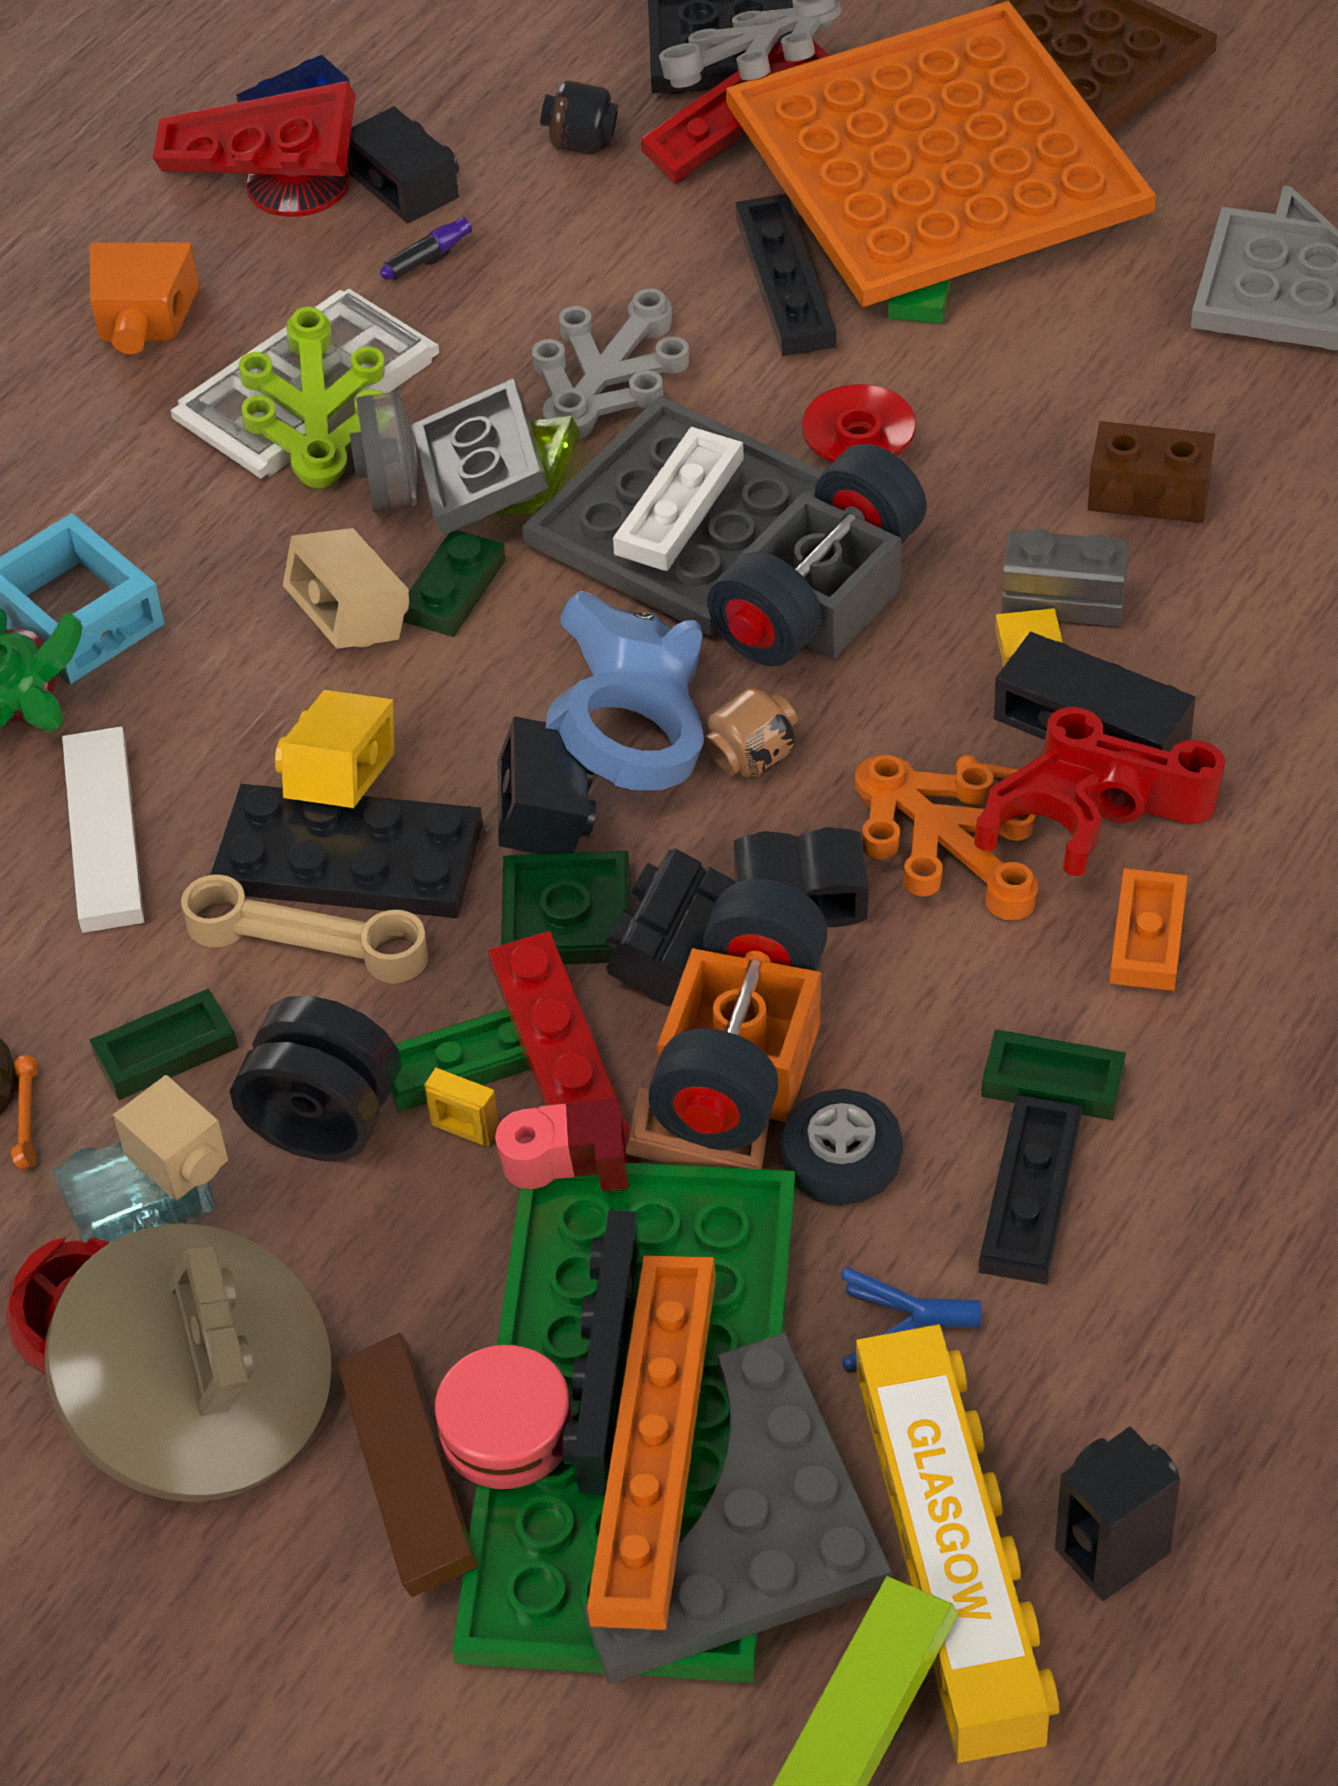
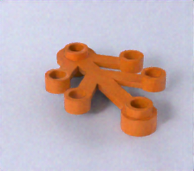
M891 755L873 756L858 765L855 771V788L862 802L871 808L870 819L864 823L862 828L863 852L867 856L878 860L893 857L898 851L900 828L893 821L895 811L900 809L914 821L911 856L905 861L903 885L908 892L917 896H930L939 890L943 871L942 863L937 858V845L939 842L987 883L985 905L994 916L1003 920L1016 921L1030 916L1035 909L1038 882L1032 871L1026 865L1018 862L1003 863L990 851L978 849L974 845V838L966 832H975L977 818L984 809L933 804L925 797H955L965 804H983L988 801L989 790L993 786L994 776L989 768L981 764L970 763L960 767L956 775L915 771L903 759ZM1036 815L1016 816L1014 818L1022 821L1011 819L1005 822L999 829V835L1006 839L1014 841L1025 840L1033 834ZM874 837H883V838H886V839L880 840V839H876V838H874ZM917 873H924L929 876H919Z

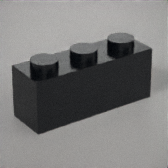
M1030 631L995 678L994 720L1045 740L1048 719L1053 712L1067 707L1084 708L1100 718L1103 724V734L1170 752L1174 745L1182 741L1191 740L1196 696Z

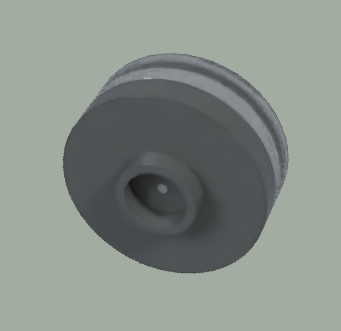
M400 391L356 397L361 432L350 433L356 479L368 477L373 512L416 506V493L418 490L417 453L411 421L407 409L402 403Z

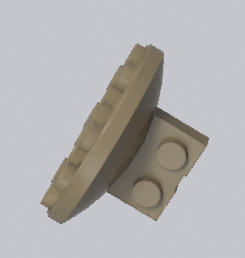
M177 1223L144 1228L124 1235L96 1252L80 1267L62 1293L52 1315L46 1338L45 1373L53 1407L70 1439L96 1467L111 1478L144 1494L167 1500L182 1502L220 1500L239 1495L270 1480L298 1455L313 1434L327 1403L331 1382V1351L327 1331L322 1316L304 1284L291 1269L264 1247L233 1232L199 1224Z

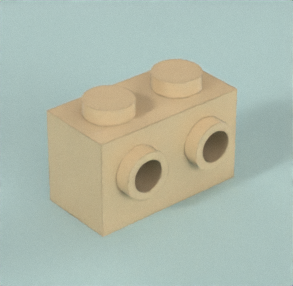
M354 528L291 536L283 587L336 649L353 646L368 647L374 643L399 640L403 617L409 607V589Z

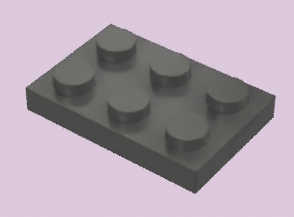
M514 378L412 424L433 516L443 535L459 528L471 527L480 522L484 517L510 505L527 502L537 493L549 488L524 397Z

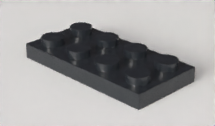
M240 784L210 875H225L235 879L240 883L247 897L381 911L404 910L412 914L458 919L483 826L481 807L363 796L354 808L283 798V788Z

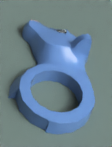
M585 591L577 592L567 601L560 615L561 625L577 640L593 676L579 681L554 699L547 710L545 729L558 730L566 749L583 766L614 782L615 786L631 790H664L683 783L692 774L704 743L702 723L688 692V687L696 675L703 636L701 624L696 620H686L671 628L662 622L655 613H639L617 609L592 593ZM602 707L623 708L638 712L654 721L667 734L672 746L659 751H641L623 746L605 736L593 724L588 712Z

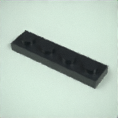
M780 194L735 202L736 220L781 355L788 356L835 348L836 330L788 195Z
M608 1210L605 1237H593L591 1244L590 1279L598 1280L596 1297L585 1296L582 1306L581 1338L590 1340L588 1357H576L573 1368L572 1398L573 1401H581L579 1420L567 1419L563 1438L564 1464H575L578 1493L606 1494L640 1256L636 1212Z

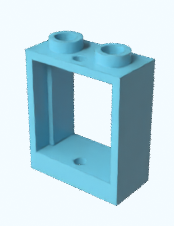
M73 513L0 557V608L7 615L6 628L8 630L25 629L32 631L42 638L44 643L54 632L58 623L27 597L28 595L80 563L112 589L73 614L81 621L83 626L81 638L72 659L58 673L69 684L77 681L165 625L156 583ZM105 631H107V633L105 634V636H103V637L101 638L102 634H103Z

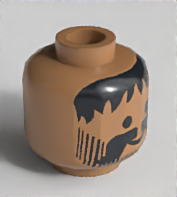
M746 688L709 715L707 723L709 734L704 737L705 746L716 764L727 775L735 776L739 774L744 778L755 779L794 751L796 738L792 726L798 723V718L790 703L781 694L775 693L770 696L759 688Z

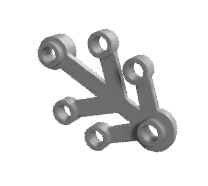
M792 0L794 8L740 13L732 18L733 28L703 29L694 32L688 37L689 43L672 46L660 53L659 59L664 78L670 80L671 86L676 88L691 86L701 80L700 72L704 67L744 50L746 52L736 58L740 78L743 80H754L764 77L771 71L768 54L780 36L792 31L791 34L781 39L785 60L800 61L807 59L815 54L812 36L815 32L825 30L834 24L833 19L837 18L842 12L840 2L838 0Z
M649 288L640 290L634 295L633 300L628 305V321L601 355L592 337L593 329L590 311L581 306H571L560 312V335L564 340L570 342L584 374L575 388H573L564 371L566 367L565 347L561 342L554 339H545L537 342L532 347L533 368L538 374L543 375L551 397L543 405V419L556 437L563 440L582 439L592 432L594 424L600 415L633 407H649L660 395L664 396L663 380L659 373H680L689 366L688 343L679 337H667L660 340L655 347L656 353L627 359L643 338H659L671 330L673 325L672 306L663 292ZM629 381V388L601 393L606 386Z

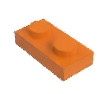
M1123 869L1109 984L1175 991L1188 875Z

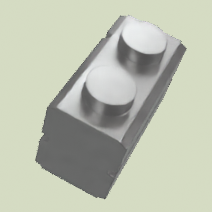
M1030 529L1028 531L1010 530L1003 571L1002 614L1055 608L1058 621L1121 627L1129 540L1111 539L1102 534H1092L1089 536L1054 534L1043 529Z

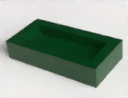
M209 988L89 1039L93 1055L118 1100L150 1087L165 1075L171 1078L238 1048L235 1032Z
M995 1029L982 1078L981 1097L1014 1103L1016 1095L1081 1105L1083 1106L1082 1115L1113 1121L1125 1069L1126 1052Z

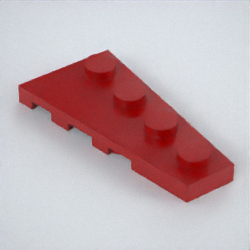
M348 81L159 118L153 159L161 171L345 176L356 95Z

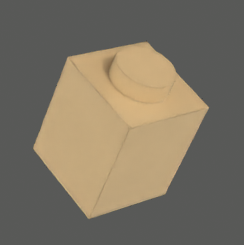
M167 1075L163 1076L113 1114L124 1155L175 1201L195 1186L207 1183L215 1176L219 1168L228 1162L219 1120Z

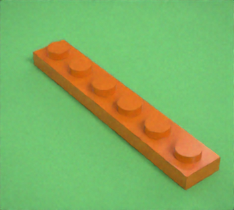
M644 1256L587 1605L590 1627L667 1629L716 1281L713 1257Z

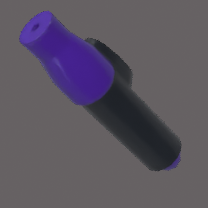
M463 216L453 223L436 228L426 237L384 261V266L380 270L381 277L397 280L423 263L432 265L449 254L450 248L462 237L472 232L471 224Z

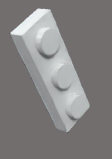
M690 427L613 537L614 555L668 571L744 460L743 442Z

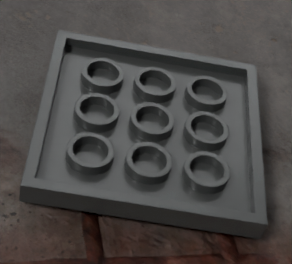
M660 395L522 526L523 539L525 544L682 622L696 620L701 624L702 632L712 636L717 631V628L708 611L707 597L713 583L727 571L734 561L803 492L815 497L816 483L824 471ZM690 427L743 442L744 460L668 571L614 555L613 537Z

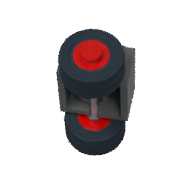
M858 444L845 450L819 477L815 486V497L803 492L711 586L707 597L708 611L715 627L728 644L744 657L765 666H780L789 662L804 646L834 660L901 590V545L921 525L927 510L924 490L913 471L896 455L879 446Z

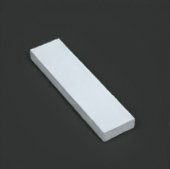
M123 727L62 736L77 912L81 931L86 933L145 923L127 747Z

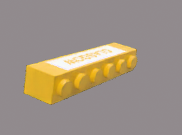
M940 1324L857 1339L856 1378L910 1585L953 1603L958 1613L956 1621L932 1664L957 1764L1047 1746L1049 1716L1059 1714L1056 1685L1051 1670L1049 1668L1038 1670L1032 1647L1040 1645L1037 1619L1030 1601L1021 1603L1018 1601L1013 1581L1021 1579L1019 1557L1013 1537L1011 1535L1000 1537L995 1517L1002 1516L1000 1490L994 1472L982 1474L977 1454L984 1453L983 1432L977 1411H965L960 1393L967 1392V1380L960 1351L958 1349L947 1350Z

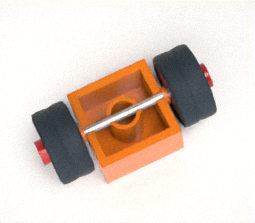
M765 879L745 880L731 885L723 891L714 905L703 936V950L693 948L691 950L657 1044L658 1063L650 1082L648 1095L653 1115L663 1127L678 1138L710 1149H737L747 1146L758 1139L764 1131L768 1119L786 1122L787 1117L793 1111L820 1028L821 972L817 971L827 942V923L822 911L812 899L801 891L789 885Z

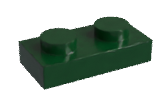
M459 530L450 532L409 590V607L403 617V622L454 637L505 562L504 543Z

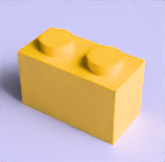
M323 690L309 709L301 713L299 721L287 736L281 737L277 744L275 769L277 773L282 774L283 798L354 808L395 754L393 699Z

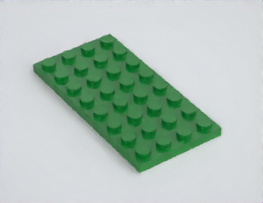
M627 1162L629 1189L601 1191L598 1175L554 1179L546 1186L536 1189L520 1188L497 1345L526 1347L550 1359L561 1371L567 1383L573 1420H579L581 1401H573L572 1398L574 1362L576 1357H588L590 1340L581 1338L583 1300L585 1296L596 1297L598 1280L590 1279L591 1244L593 1237H605L608 1210L637 1213L640 1256L624 1376L644 1256L714 1258L716 1281L681 1522L680 1543L697 1523L710 1502L721 1477L728 1452L731 1428L727 1393L718 1369V1355L784 1333L796 1173L795 1171ZM562 1460L547 1476L519 1488L493 1489L476 1484L469 1536L479 1566L463 1573L452 1647L455 1664L604 1673L584 1621L582 1606L588 1604L605 1495L578 1493L575 1464H564ZM758 1633L635 1676L754 1683Z

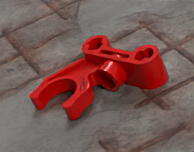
M1078 707L1061 708L1053 712L1048 719L1043 754L990 788L986 807L977 818L974 845L980 850L992 851L997 847L999 829L1005 822L1016 816L1029 814L1047 816L1060 822L1072 835L1071 840L1066 844L1063 861L1064 872L1071 876L1084 875L1088 857L1099 840L1102 823L1101 816L1117 823L1134 822L1142 816L1143 812L1188 824L1202 823L1210 819L1216 811L1225 768V758L1218 748L1205 741H1182L1174 745L1171 751L1168 752L1103 734V724L1100 718L1093 712Z

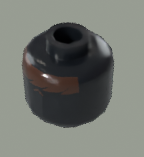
M567 80L560 84L555 96L545 95L540 125L549 127V139L553 146L585 154H595L601 149L603 144L611 145L619 105L611 103L610 92L604 87Z

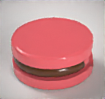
M496 1345L472 1352L459 1360L446 1373L440 1383L435 1400V1415L444 1455L453 1469L472 1483L493 1489L523 1487L547 1476L563 1460L565 1424L567 1419L573 1420L569 1390L565 1378L557 1366L537 1351L516 1345Z

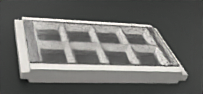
M347 289L344 292L339 290L314 307L319 309L331 323V346L326 353L322 354L325 391L351 369L352 353L360 347L371 346L379 349L384 355L385 366L384 377L375 384L367 385L362 391L374 389L383 392L385 395L431 364L432 358L439 354L438 344L351 289ZM286 326L248 353L261 352L269 356L272 360L273 372L302 392L300 356L294 354L288 347ZM239 358L179 399V405L170 410L171 416L176 422L260 479L265 475L271 477L291 462V454L264 435L251 433L243 426L241 409L243 402L251 396L266 395L259 390L247 389L241 384L239 376V361L241 358ZM366 363L362 364L361 366L365 368H370L375 365ZM253 369V370H251V371H249V372H250V373H261V372H263V370ZM356 396L327 421L328 434L355 414ZM273 401L276 408V418L306 436L305 422ZM262 412L252 414V416L254 417H262L266 415Z

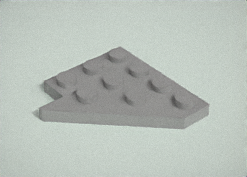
M1283 186L1276 214L1222 207L1193 306L1191 328L1268 339L1274 342L1282 341L1322 347L1328 350H1338V229L1290 186Z

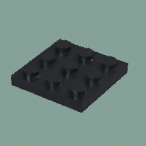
M648 0L652 93L668 92L680 94L686 91L713 89L738 71L736 58L745 53L746 50L704 67L700 72L701 80L699 82L682 88L671 86L670 80L664 78L659 59L660 53L672 46L689 43V35L699 30L733 28L732 18L740 13L794 8L792 0ZM792 31L781 35L776 44L780 42L783 37L791 34Z

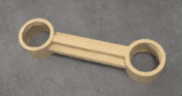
M208 875L195 880L185 889L181 898L187 931L190 937L202 946L224 947L246 935L361 958L365 960L368 972L375 979L391 984L403 983L414 979L422 973L428 963V949L424 926L417 916L404 910L383 911L371 917L367 922L245 899L244 890L240 883L225 875ZM214 904L234 906L229 913L218 918L208 919L197 916L201 910ZM392 939H406L414 943L411 948L398 954L390 955L375 951L379 945Z

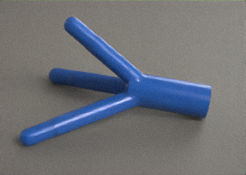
M844 1268L841 1272V1278L848 1282L846 1286V1293L848 1295L909 1314L908 1318L881 1335L938 1324L941 1327L979 1328L980 1300L916 1298L852 1268ZM856 1351L843 1359L842 1367L845 1370L851 1371L856 1368Z

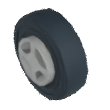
M837 1089L819 1092L801 1101L787 1117L781 1137V1152L784 1168L787 1171H795L796 1187L800 1191L817 1201L844 1205L864 1202L886 1189L898 1173L903 1154V1141L898 1120L885 1103L865 1092Z

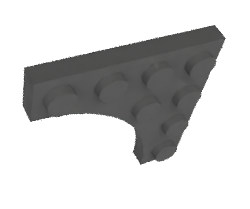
M785 1333L718 1355V1369L727 1393L731 1428L728 1452L721 1477L710 1502L697 1523L678 1545L667 1629L590 1627L587 1611L588 1604L582 1606L584 1621L608 1684L879 1591L886 1576L892 1578L890 1566Z

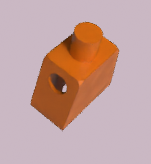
M90 243V298L98 336L104 341H111L114 348L124 354L139 353L143 349L145 341H170L176 338L199 289V279L192 243Z

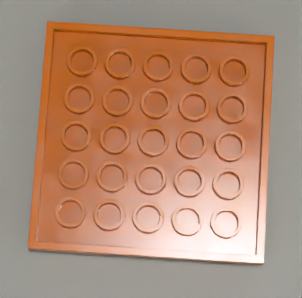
M1009 1L726 88L727 106L862 308L1155 212L1157 195Z

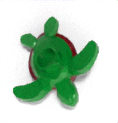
M0 608V729L7 722L26 720L37 729L52 733L59 729L65 720L63 709L57 698L53 695L56 675L70 662L77 649L83 628L81 621L72 613H66L49 639L44 643L42 638L32 631L25 629L6 630L7 615Z

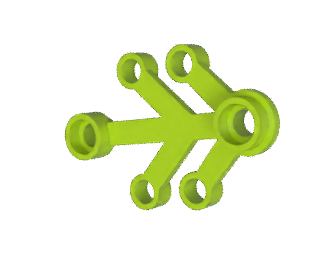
M302 307L296 310L287 322L288 347L294 354L300 356L302 392L273 372L272 360L269 356L261 352L248 353L239 361L240 382L245 388L259 390L266 396H251L243 402L241 408L242 422L245 429L249 432L264 435L291 454L292 470L302 483L311 488L322 489L334 485L343 475L347 468L346 451L351 447L350 433L361 432L356 398L355 414L330 434H328L327 421L355 396L373 395L374 405L379 408L376 410L378 427L385 424L388 420L387 396L383 392L374 389L362 391L367 385L375 384L384 377V355L379 349L371 346L356 349L351 356V369L325 391L322 354L326 353L331 346V323L319 309ZM369 363V364H373V365H375V366L370 367V368H365V367H362L361 365H362V364ZM253 369L263 370L261 373H250L249 371ZM273 401L305 422L306 436L276 418V408ZM257 412H262L266 414L262 417L252 416V414Z

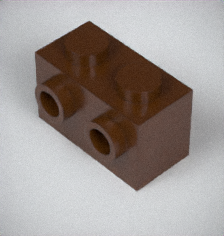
M1099 421L1090 467L1088 511L1203 523L1211 478L1215 433Z

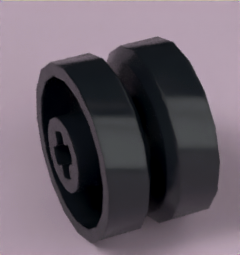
M309 995L285 997L272 1004L252 1043L253 1049L248 1051L229 1090L233 1109L246 1126L268 1143L294 1155L318 1161H345L361 1154L381 1114L380 1107L383 1106L402 1067L399 1049L387 1032L365 1014L338 1001Z

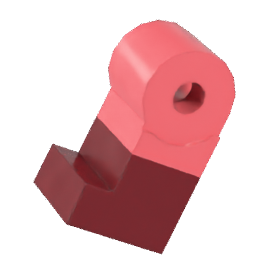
M619 1098L523 1109L512 1112L503 1118L497 1127L495 1140L504 1176L511 1184L519 1188L536 1189L546 1186L554 1179L598 1175L601 1191L629 1189L625 1129Z

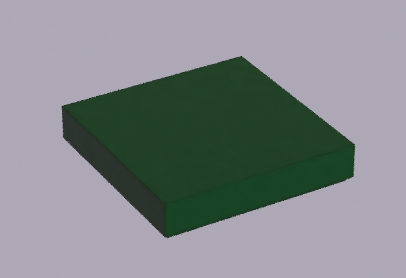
M629 851L504 855L501 945L550 931L563 965L608 963L615 948L606 944L605 941L621 911L625 909L630 912Z

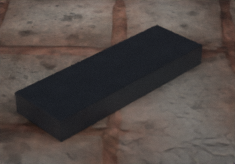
M1016 1095L980 1253L979 1273L1047 1285L1080 1130L1083 1106Z

